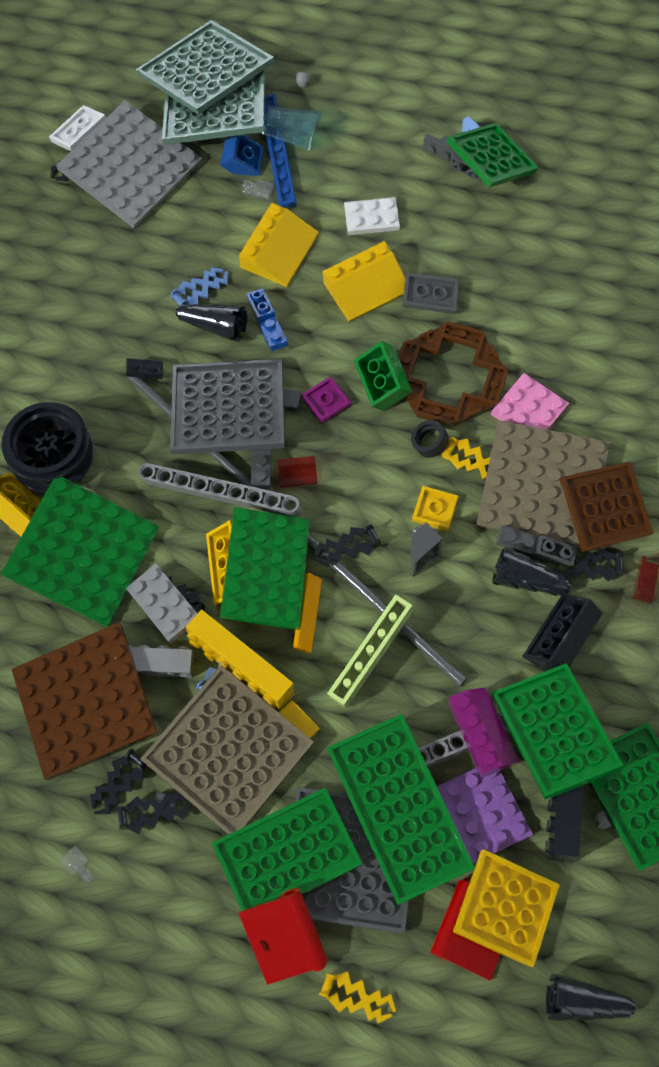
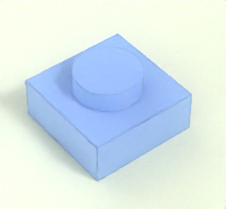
M469 116L463 119V132L480 127Z

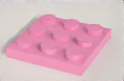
M523 373L491 411V415L500 421L549 430L568 407L569 403Z

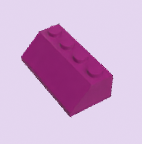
M486 687L468 689L449 697L448 705L481 779L520 763Z

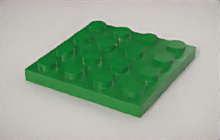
M497 123L449 136L446 141L489 188L534 174L539 168Z

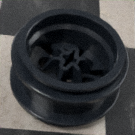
M42 402L30 405L22 409L10 420L3 433L1 446L4 459L11 468L15 478L30 490L46 493L53 479L60 477L77 484L87 474L94 458L92 437L83 418L67 405L56 402ZM53 428L52 434L48 432V429ZM76 435L75 439L69 441L70 438ZM30 440L33 445L27 444V442Z

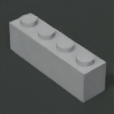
M129 645L139 676L192 678L194 653L190 648L181 646L178 649H170L168 646L150 648L147 645H139L138 647H131Z

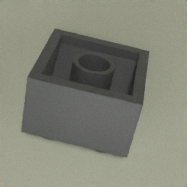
M427 523L417 526L412 532L411 576H415L441 552L443 538Z

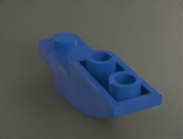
M261 288L247 293L246 295L255 319L271 351L289 346L264 289Z

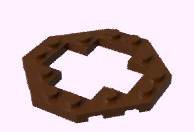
M446 322L441 324V327L434 330L430 329L413 340L404 341L398 355L412 389V393L405 398L418 418L434 420L440 424L453 427L495 407L499 403L508 370L500 361L499 355L493 346L489 344L482 330ZM442 340L477 349L472 365L489 369L481 397L463 392L458 408L424 399L427 382L411 378L419 352L424 351L438 355Z

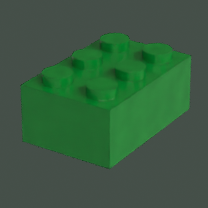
M381 341L353 360L372 407L385 411L412 393L393 345Z

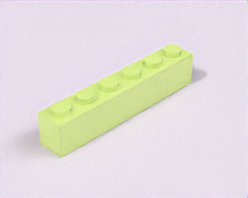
M397 595L393 597L327 693L331 699L344 708L349 706L412 614L413 606Z

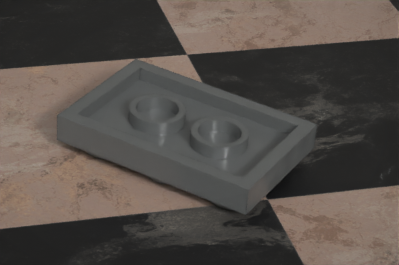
M406 272L402 307L455 314L459 279Z

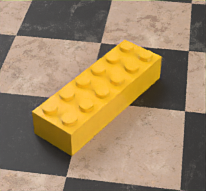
M202 609L186 626L187 637L190 640L189 643L198 650L200 648L205 652L204 655L207 659L220 663V665L276 711L280 712L294 696V684L292 681Z

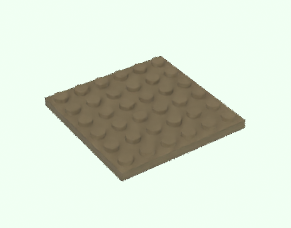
M498 420L476 527L500 531V527L505 525L536 537L543 535L581 548L559 479L564 476L604 468L610 442Z
M220 665L141 757V760L229 835L249 823L314 742Z

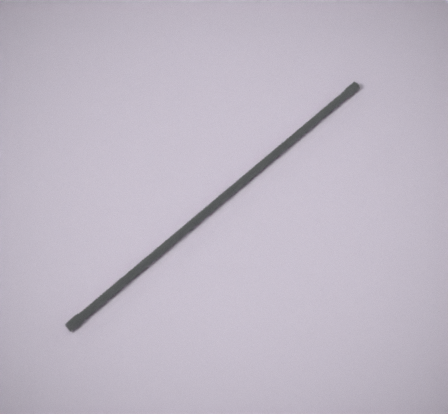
M126 377L171 418L172 406L152 389L143 378ZM208 452L242 485L251 486V479L222 452ZM274 500L270 502V506L277 504ZM308 534L307 545L316 552L319 542ZM321 550L319 556L322 559L327 560L329 551L326 554L323 550ZM331 560L330 566L382 614L387 605L341 562L337 563ZM405 623L400 631L441 668L458 687L462 686L467 678Z

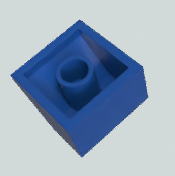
M245 134L228 136L224 141L220 166L232 174L258 176L264 147Z

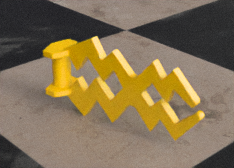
M454 437L449 438L448 445L442 452V457L450 460L457 470L464 466L467 472L479 469L482 480L485 479L487 476L485 466L489 465L490 457L482 458L480 446L470 449L468 439L457 440ZM458 446V452L464 449L465 458L475 455L476 463L471 465L469 458L459 462L458 453L453 456L451 455L454 447Z
M348 971L335 976L326 973V979L319 995L327 998L338 1012L348 1007L351 1014L364 1008L368 1021L376 1017L377 1024L392 1017V1014L381 1016V1008L372 1012L370 1003L375 1001L377 1007L388 1001L392 1012H396L391 994L381 998L379 989L371 995H367L363 980L351 985ZM334 980L337 981L338 988L344 984L346 995L357 990L360 1001L354 1005L352 997H349L339 1002L337 992L329 996Z

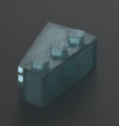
M269 107L265 116V132L262 133L310 150L320 125L322 111Z

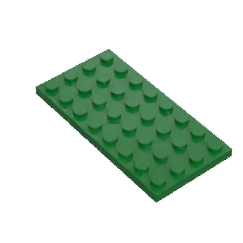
M403 714L327 747L328 753L397 905L475 869Z

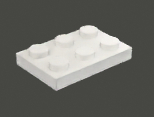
M83 105L49 138L52 143L72 151L106 119V116Z
M396 197L344 202L348 235L400 230Z

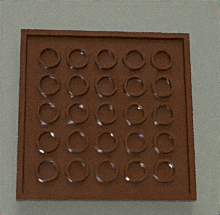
M120 622L12 668L44 780L48 781L158 733L123 626Z

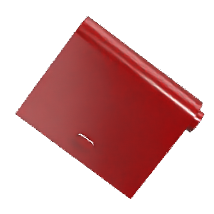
M464 877L463 880H458L430 954L447 962H452L491 981L500 953L453 932L471 879Z
M300 888L290 889L281 894L276 900L238 913L267 985L312 970L318 972L326 967L325 964H327L328 958Z

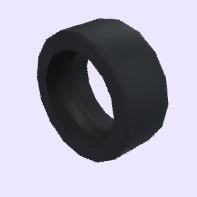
M426 420L415 427L412 432L411 442L421 456L430 458L440 455L446 449L449 436L439 422ZM428 432H439V438L433 445L429 447L421 446V440Z

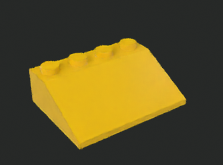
M271 203L239 254L240 268L287 287L319 232L288 209Z
M385 241L323 271V283L348 322L403 296L405 277L394 254Z

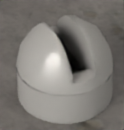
M304 72L297 73V84L300 87L307 86L310 79L309 74Z
M605 810L595 815L594 823L598 821V828L605 829L612 825Z

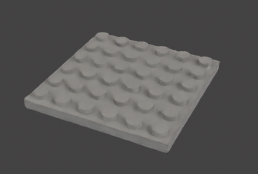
M124 100L56 166L65 176L135 229L202 162V158L183 143L163 145V128Z

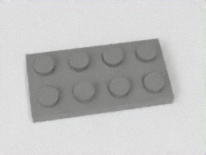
M156 563L126 588L170 643H173L187 631L186 626L198 614Z

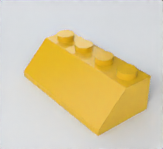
M13 474L0 475V519L21 537L38 508L41 499L30 489L22 485Z
M232 520L206 534L215 606H219L222 603Z

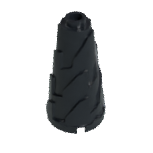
M181 304L176 309V316L180 321L235 342H239L243 338L239 334L240 332H245L248 317L247 311L244 310L246 307L241 305Z
M508 547L502 549L495 566L496 573H493L492 584L497 586L501 585L517 590L520 588L554 596L568 594L571 588V583L568 582L569 579L565 575L548 569L545 565L533 561L528 556Z
M552 974L549 978V981H554L553 986L547 985L546 1013L552 1014L549 1015V1020L630 1018L635 1013V1002L629 996L617 994L602 987L578 981L561 974Z

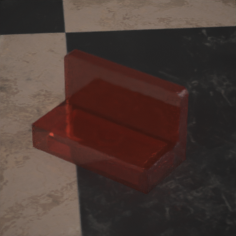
M315 456L277 460L281 488L317 484Z
M643 555L638 563L632 599L652 603L659 564L646 562L647 556Z

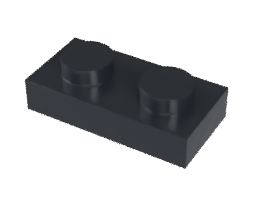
M126 358V377L163 379V361Z

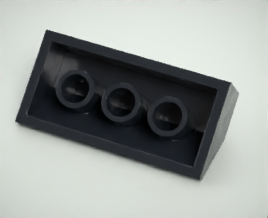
M564 594L559 598L522 657L544 671L566 663L569 667L603 613L591 599Z

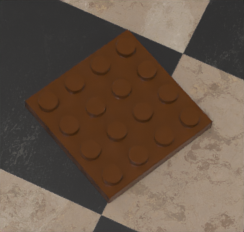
M631 461L564 476L559 479L582 552L654 534Z

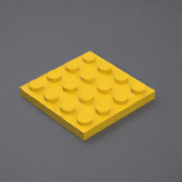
M481 850L453 932L528 967H534L560 884L491 852Z

